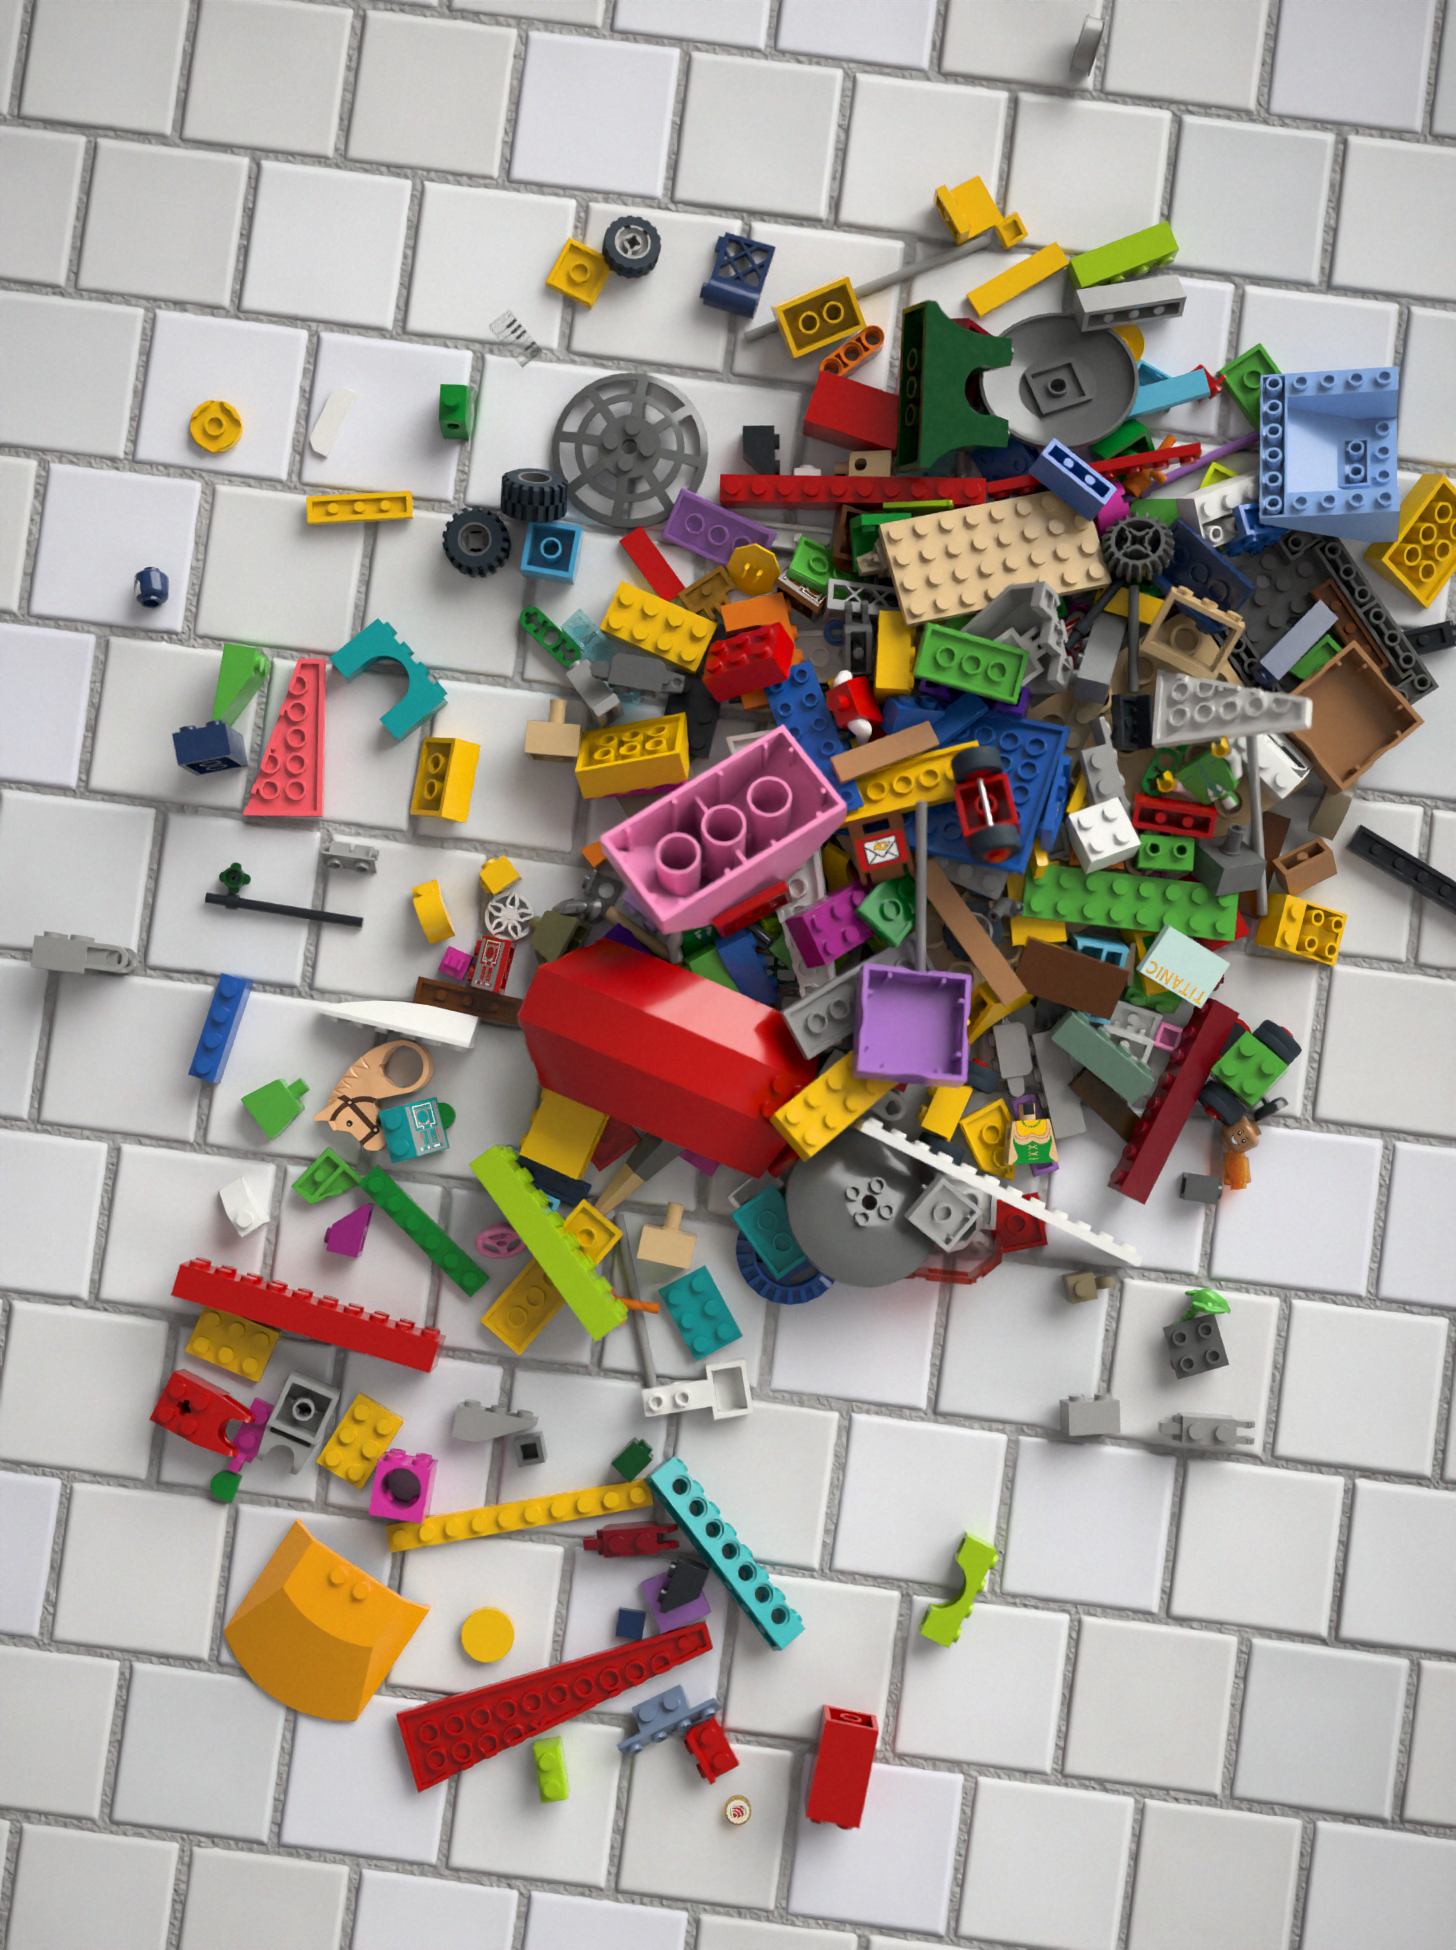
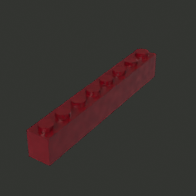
M1211 998L1206 1000L1201 1009L1194 1006L1193 1014L1188 1024L1182 1030V1039L1178 1047L1171 1052L1169 1062L1164 1072L1159 1076L1158 1084L1152 1096L1147 1100L1146 1108L1140 1120L1134 1127V1133L1129 1143L1124 1147L1117 1167L1110 1175V1181L1107 1185L1109 1188L1145 1205L1210 1074V1070L1213 1068L1240 1013Z

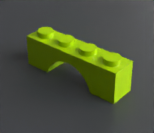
M965 1532L954 1554L964 1574L961 1590L950 1601L929 1604L918 1626L920 1634L947 1648L950 1647L952 1642L956 1643L962 1632L960 1625L964 1618L968 1619L974 1608L972 1601L976 1593L979 1595L982 1593L986 1584L984 1577L988 1569L992 1571L997 1563L998 1555H996L997 1550L994 1545Z

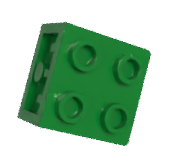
M911 513L861 514L850 519L854 573H858L855 565L856 558L871 552L877 539L880 538L879 525L910 519Z

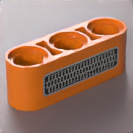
M870 325L860 331L821 362L819 374L821 370L825 371L828 368H832L837 371L838 376L844 378L851 376L882 351L885 339L883 330L879 326ZM875 337L879 343L869 345L865 339ZM852 352L858 356V359L849 361L845 358V355Z

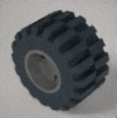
M523 468L507 472L502 476L500 510H502L503 514L524 522L546 523L559 520L566 516L568 480L562 475L544 469Z
M472 506V510L469 511L467 507L461 509L463 513L460 515L457 513L453 514L452 522L447 521L445 525L447 530L443 531L442 534L444 542H442L443 549L449 561L459 572L464 575L466 573L470 577L476 578V575H480L483 578L487 577V573L491 572L492 575L497 573L496 569L499 566L502 568L505 565V558H509V548H511L510 535L503 521L500 520L497 514H492L489 509L483 508V510H480L478 506Z

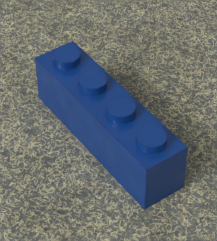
M221 973L188 1075L213 1083H221L254 982Z

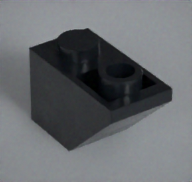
M774 425L743 426V459L759 475H780V460H775V450H780V434H774Z
M679 1555L677 1562L671 1561L666 1575L670 1578L667 1588L662 1586L657 1598V1602L661 1603L659 1612L665 1614L698 1599L707 1579L709 1566Z

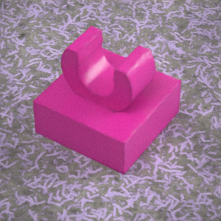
M448 946L438 970L463 981L474 957Z

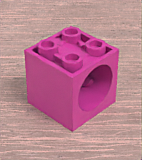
M392 1448L390 1452L386 1451L377 1461L368 1514L423 1523L430 1512L438 1460L432 1459L430 1454L416 1453V1456L405 1455V1450ZM399 1468L412 1471L421 1484L420 1496L417 1494L410 1500L400 1499L395 1496L388 1485V1474L391 1475Z

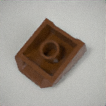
M842 504L836 507L832 532V560L838 571L860 576L859 573L853 572L850 519L861 514L874 513Z

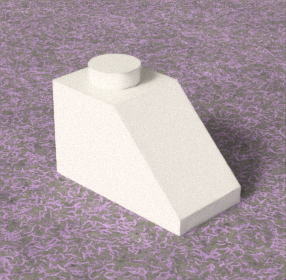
M243 1176L219 1190L227 1216L241 1237L251 1234L270 1222V1219Z

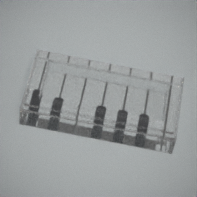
M509 309L489 324L491 331L522 368L542 352L541 347Z

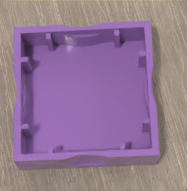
M864 963L857 971L851 1078L960 1088L967 1082L968 1065L966 1027L970 1013L971 975L941 971L916 972L903 967Z

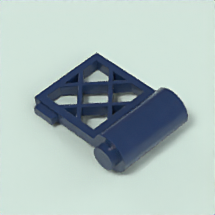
M726 232L724 237L719 236L715 252L719 254L709 282H703L700 298L703 299V305L754 319L774 256L775 246ZM728 243L740 245L743 251L731 257L727 250ZM756 251L768 253L766 260L758 264L755 263L751 254ZM747 257L752 267L740 272L734 262ZM729 264L735 272V275L729 278L718 275L720 269ZM755 272L759 278L758 286L747 284L743 277Z

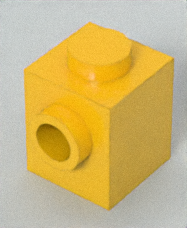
M505 855L497 860L494 858L488 860L481 866L483 870L478 873L482 878L479 881L481 887L487 894L492 892L495 896L503 893L522 879Z

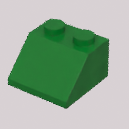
M1136 419L1125 421L1111 435L1088 446L1094 462L1156 451L1148 428ZM1127 474L1116 475V478L1113 480L1118 479L1122 484Z

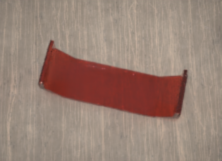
M995 1230L993 1253L970 1272L919 1267L909 1276L905 1277V1279L921 1277L927 1281L972 1285V1283H976L977 1278L980 1276L981 1278L985 1277L1002 1263L1003 1245L1001 1233L999 1230Z

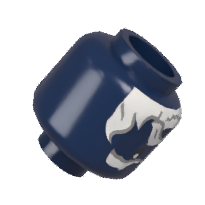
M146 567L134 577V598L143 607H160L169 598V578L156 567Z

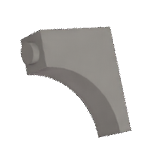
M588 659L583 662L577 660L568 667L569 671L565 673L566 677L601 728H605L624 715L621 702L603 681L594 679L591 676L589 668L591 664Z

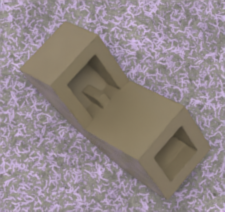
M1358 779L1336 795L1324 784V793L1309 817L1308 831L1333 841L1349 809Z

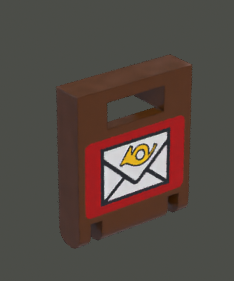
M900 809L847 823L862 886L868 885L866 876L868 873L871 875L873 884L904 877V864L908 865L910 874L916 873ZM889 820V829L865 834L864 826Z

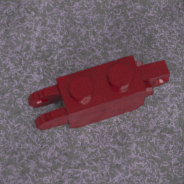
M657 1521L604 1525L603 1529L596 1530L597 1535L584 1536L583 1547L584 1550H598V1555H604V1558L658 1554L659 1550L680 1547L678 1540L658 1541V1533H673L678 1530V1524H657Z

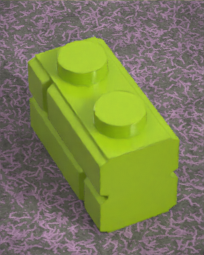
M557 1736L536 1740L533 1746L534 1761H536L535 1768L541 1803L568 1799L570 1787L562 1737Z

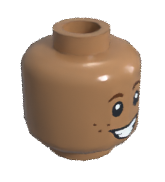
M1246 1116L1238 1119L1232 1127L1223 1124V1132L1219 1133L1227 1151H1233V1153L1238 1155L1257 1147L1259 1144L1257 1136L1262 1134L1256 1121L1250 1122Z

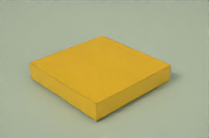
M569 237L545 285L592 309L612 271L609 269L608 264H605L604 255Z

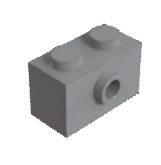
M1094 1393V1398H1085L1083 1394L1068 1395L1069 1399H1059L1060 1432L1069 1436L1121 1433L1120 1400L1110 1397L1109 1393Z

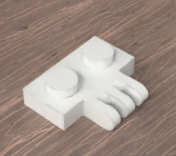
M1011 626L993 640L1029 651L1022 686L1044 671L1037 659L1047 651L1043 647L1040 649L1037 647L1040 636L1034 640L1031 638V636L1039 631L1036 626L1022 636H1019L1013 626Z

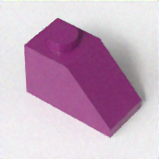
M365 1204L332 1224V1228L328 1227L324 1238V1243H327L326 1251L355 1258L362 1256L374 1204Z

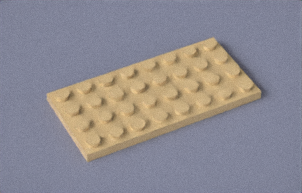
M1052 491L884 523L878 527L906 628L923 625L927 622L933 623L977 614L1009 585L1045 581L1060 597L1108 587L1112 583L1107 565L1103 562V553L1101 552V545L1093 519L1089 522Z

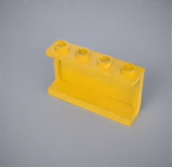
M543 1088L540 1096L543 1099L539 1109L536 1108L531 1115L530 1123L532 1125L529 1132L525 1133L521 1138L519 1144L521 1151L519 1154L576 1180H582L610 1116Z

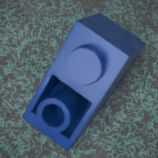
M905 694L888 696L882 712L884 723L880 724V727L889 736L928 720L933 725L944 717L945 711L937 703V700L930 696H923L922 698H914Z

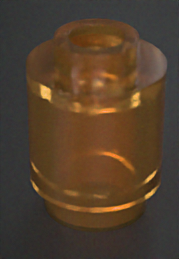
M1242 1151L1223 1153L1224 1159L1221 1161L1224 1185H1230L1231 1190L1246 1189V1183L1252 1182L1249 1158Z

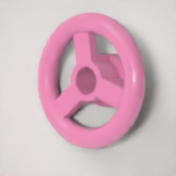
M507 1222L492 1224L490 1228L480 1232L475 1239L477 1251L490 1258L503 1259L513 1257L523 1252L527 1247L513 1226ZM519 1238L520 1243L508 1250L507 1246H509L510 1242ZM483 1243L494 1245L496 1248H499V1251L488 1249Z

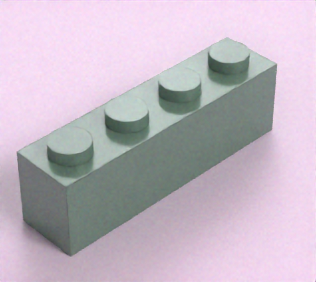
M1069 1008L1049 1030L1050 1038L1133 1105L1154 1082L1150 1073L1152 1069L1142 1060L1136 1062L1130 1057L1132 1053L1123 1044L1119 1043L1116 1045L1109 1040L1111 1038L1110 1034L1102 1027L1097 1029L1089 1023L1091 1019L1080 1010L1075 1012Z

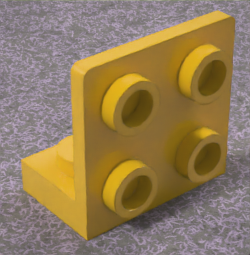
M975 176L948 191L945 184L935 189L933 203L958 246L993 228L994 224L1003 219L980 176Z

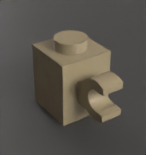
M1090 1270L1062 1275L1067 1301L1071 1304L1098 1299L1097 1289L1114 1287L1112 1276L1104 1275L1094 1278L1093 1272Z

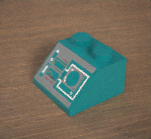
M437 1097L379 1112L392 1164L450 1148L439 1112Z

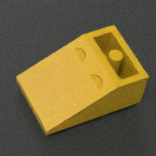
M1267 893L1268 914L1260 918L1254 944L1280 953L1335 966L1347 915L1288 894Z

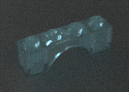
M580 608L561 626L562 632L591 662H595V660H599V662H612V657L617 653H621ZM629 691V695H625L636 707L645 699L640 697V693Z

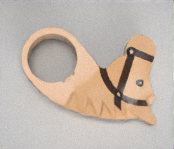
M397 1040L373 1048L360 1057L347 1070L332 1091L327 1107L316 1114L313 1120L328 1121L333 1131L340 1130L351 1133L367 1150L379 1151L387 1148L379 1116L381 1111L380 1101L385 1098L415 1093L426 1087L434 1073V1060L431 1053L424 1045L409 1040ZM403 1046L414 1048L423 1060V1073L420 1079L414 1085L407 1088L395 1084L390 1077H387L385 1065L388 1064L392 1053Z

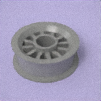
M1087 11L1069 71L1072 68L1088 72V77L1090 76L1108 17L1105 20L1089 16V11Z

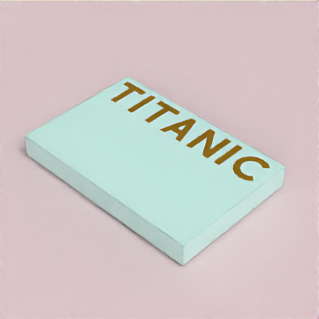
M1165 924L1138 965L1137 970L1201 1009L1230 966V963L1168 924Z

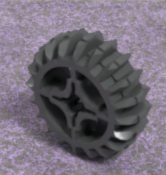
M1135 512L1133 517L1129 518L1125 514L1123 521L1115 519L1113 526H1108L1106 534L1102 537L1101 552L1103 553V562L1108 564L1110 572L1116 571L1118 578L1126 575V580L1129 582L1132 577H1136V580L1140 583L1142 577L1146 576L1150 581L1153 573L1160 576L1162 568L1167 569L1169 560L1173 558L1175 542L1172 539L1173 534L1171 530H1167L1166 522L1159 523L1158 516L1149 519L1147 512L1143 517H1139L1138 513ZM1123 540L1125 542L1123 550L1118 552L1116 546ZM1155 542H1157V544L1159 545V549L1153 555L1151 553L1152 545Z

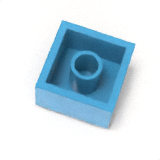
M553 521L546 523L529 522L520 567L522 575L575 585L584 535L582 526Z

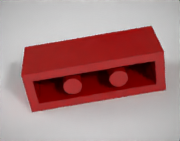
M1134 793L1131 805L1132 813L1130 815L1132 827L1206 839L1213 838L1218 815L1214 805H1203L1202 803Z

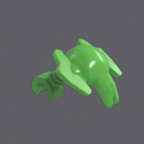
M1211 1289L1187 1290L1185 1294L1192 1296V1306L1188 1308L1189 1310L1183 1314L1179 1321L1173 1322L1170 1325L1194 1319L1199 1311L1205 1314H1224L1225 1312L1230 1314L1231 1309L1228 1306V1302Z

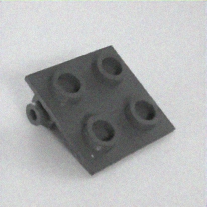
M1208 1314L1163 1327L1171 1356L1170 1364L1172 1369L1175 1370L1178 1380L1229 1365L1215 1314Z

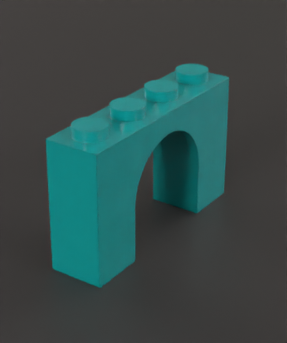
M377 618L329 659L350 683L379 661H395L406 668L409 675L407 694L397 705L380 718L381 722L400 743L448 704L444 698L448 693L438 681L433 685L427 677L431 673L421 661L418 664L413 661L411 656L414 652L405 642L398 643L394 638L398 633L387 621L383 624Z

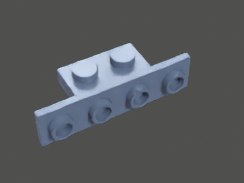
M677 1685L632 1707L641 1733L617 1744L618 1750L624 1755H636L643 1750L644 1746L650 1743L657 1744L663 1742L668 1738L667 1735L675 1731L683 1732L692 1726L691 1723L700 1719L708 1720L714 1717L716 1711L722 1709L721 1705L715 1698H712L690 1708L683 1687Z

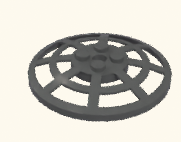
M613 374L585 386L565 406L553 434V467L555 473L563 477L565 476L560 463V442L575 443V458L581 474L568 483L567 498L588 518L613 528L630 530L636 529L639 526L647 528L668 520L674 504L665 489L675 480L682 464L697 468L696 475L687 489L695 494L703 482L707 469V433L697 409L686 395L675 386L647 374ZM638 380L635 394H618L603 400L595 390L599 386L613 381ZM648 382L657 384L670 391L685 406L671 413L659 401L645 396ZM586 395L594 407L585 415L577 432L562 431L569 413L579 400ZM633 401L631 414L618 418L614 416L608 407L619 402ZM643 404L655 408L664 415V418L653 425L641 418ZM600 413L607 425L600 435L586 434L588 425ZM690 415L693 417L699 433L700 457L684 453V436L678 422ZM669 427H672L676 437V451L661 447L658 434ZM626 442H634L637 445V450L633 454L623 452L622 447ZM583 444L598 446L600 460L590 468H587L583 458ZM659 459L674 461L668 475L659 482L653 473ZM604 470H607L618 478L616 491L604 487L595 480V477ZM644 477L651 488L640 493L626 494L628 480H637ZM588 483L600 495L614 500L612 515L602 514L589 507L575 492ZM656 496L664 508L663 511L644 518H622L624 502H641Z

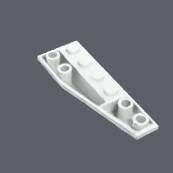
M1260 469L1232 477L1176 498L1179 517L1184 519L1213 548L1229 542L1239 535L1232 509L1238 505L1260 503Z
M348 1002L321 1006L316 1009L317 1013L323 1014L322 1019L338 1023L339 1018L347 1019L350 1026L364 1028V1024L375 1026L374 1031L389 1034L390 1030L400 1032L399 1037L415 1040L416 1036L423 1037L422 1043L434 1046H441V1043L445 1042L449 1043L448 1049L460 1052H467V1048H475L481 1017L407 1002Z

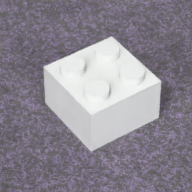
M1118 797L1068 815L1065 822L1067 837L1085 874L1134 857L1141 845Z

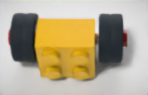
M972 1058L971 1061L968 1060L967 1082L964 1086L962 1085L960 1088L929 1086L926 1094L930 1095L926 1104L921 1103L915 1116L916 1119H919L917 1125L941 1136L940 1139L922 1131L918 1141L930 1146L928 1152L936 1156L940 1151L954 1158L952 1164L958 1167L964 1157L965 1150L949 1142L973 1089L991 1095L999 1079L998 1073L986 1068L987 1063L976 1058Z

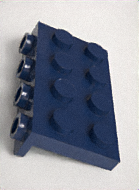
M1181 517L1176 518L1167 529L1171 530L1173 534L1172 539L1175 542L1173 558L1169 560L1167 569L1162 568L1160 576L1153 573L1150 581L1159 588V593L1165 598L1172 586L1177 589L1179 586H1183L1194 593L1193 597L1201 601L1203 598L1209 599L1218 605L1217 609L1225 613L1228 610L1237 613L1256 587ZM1156 544L1151 550V553L1153 555L1159 549L1158 544ZM1174 600L1177 610L1184 616L1190 617L1196 623L1195 626L1201 633L1213 635L1220 633L1226 625Z

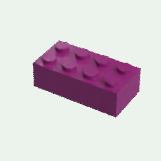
M870 873L866 874L868 879L867 886H862L860 876H857L784 920L807 969L827 965L877 934L854 912L875 886Z

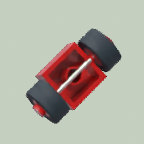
M976 746L957 753L951 759L953 777L957 784L953 786L964 838L967 847L971 849L973 861L977 864L988 865L1014 858L1021 852L1019 835L1022 834L1007 773H1003L999 751L992 746Z

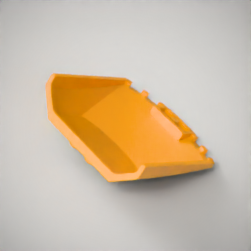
M298 1518L223 1632L229 1647L242 1668L272 1697L297 1711L314 1717L336 1721H356L429 1612L431 1606L428 1604L424 1606L401 1597L318 1541L302 1524L303 1520Z

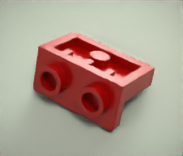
M716 1716L708 1720H702L686 1730L685 1747L690 1755L695 1754L699 1762L696 1764L698 1772L702 1779H708L710 1785L716 1782L718 1776L740 1765Z

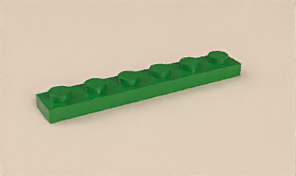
M379 1165L358 1184L470 1298L490 1279Z

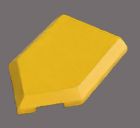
M999 1098L959 1119L958 1124L979 1170L1013 1181L1016 1174V1164H1003L1006 1123L1013 1120L1003 1098Z

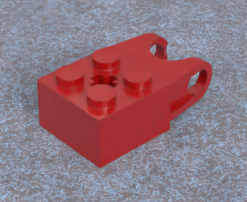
M186 1369L173 1371L149 1420L195 1445L222 1455L237 1457L240 1450L228 1438L226 1433L227 1424L231 1419L251 1424L255 1421L256 1415L229 1395V1392ZM188 1402H190V1403H189V1407L192 1409V1411H190V1410L188 1409V1406H187Z

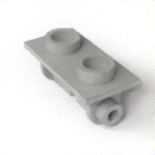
M331 841V843L325 844V850L322 851L324 866L335 870L344 868L352 869L359 873H377L375 860H378L379 850H375L373 846L355 845L354 853H350L351 845L349 843Z

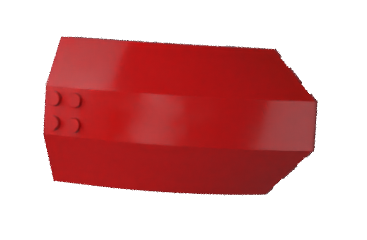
M606 937L596 940L595 943L587 947H580L562 955V958L551 963L547 962L538 966L516 1016L519 1026L522 1027L525 1035V1044L530 1059L534 1062L538 1074L537 1079L541 1087L757 1179L762 1177L788 1143L769 1120L775 1113L811 1085L816 1078L819 1054L809 1060L804 1059L780 1015V1011Z

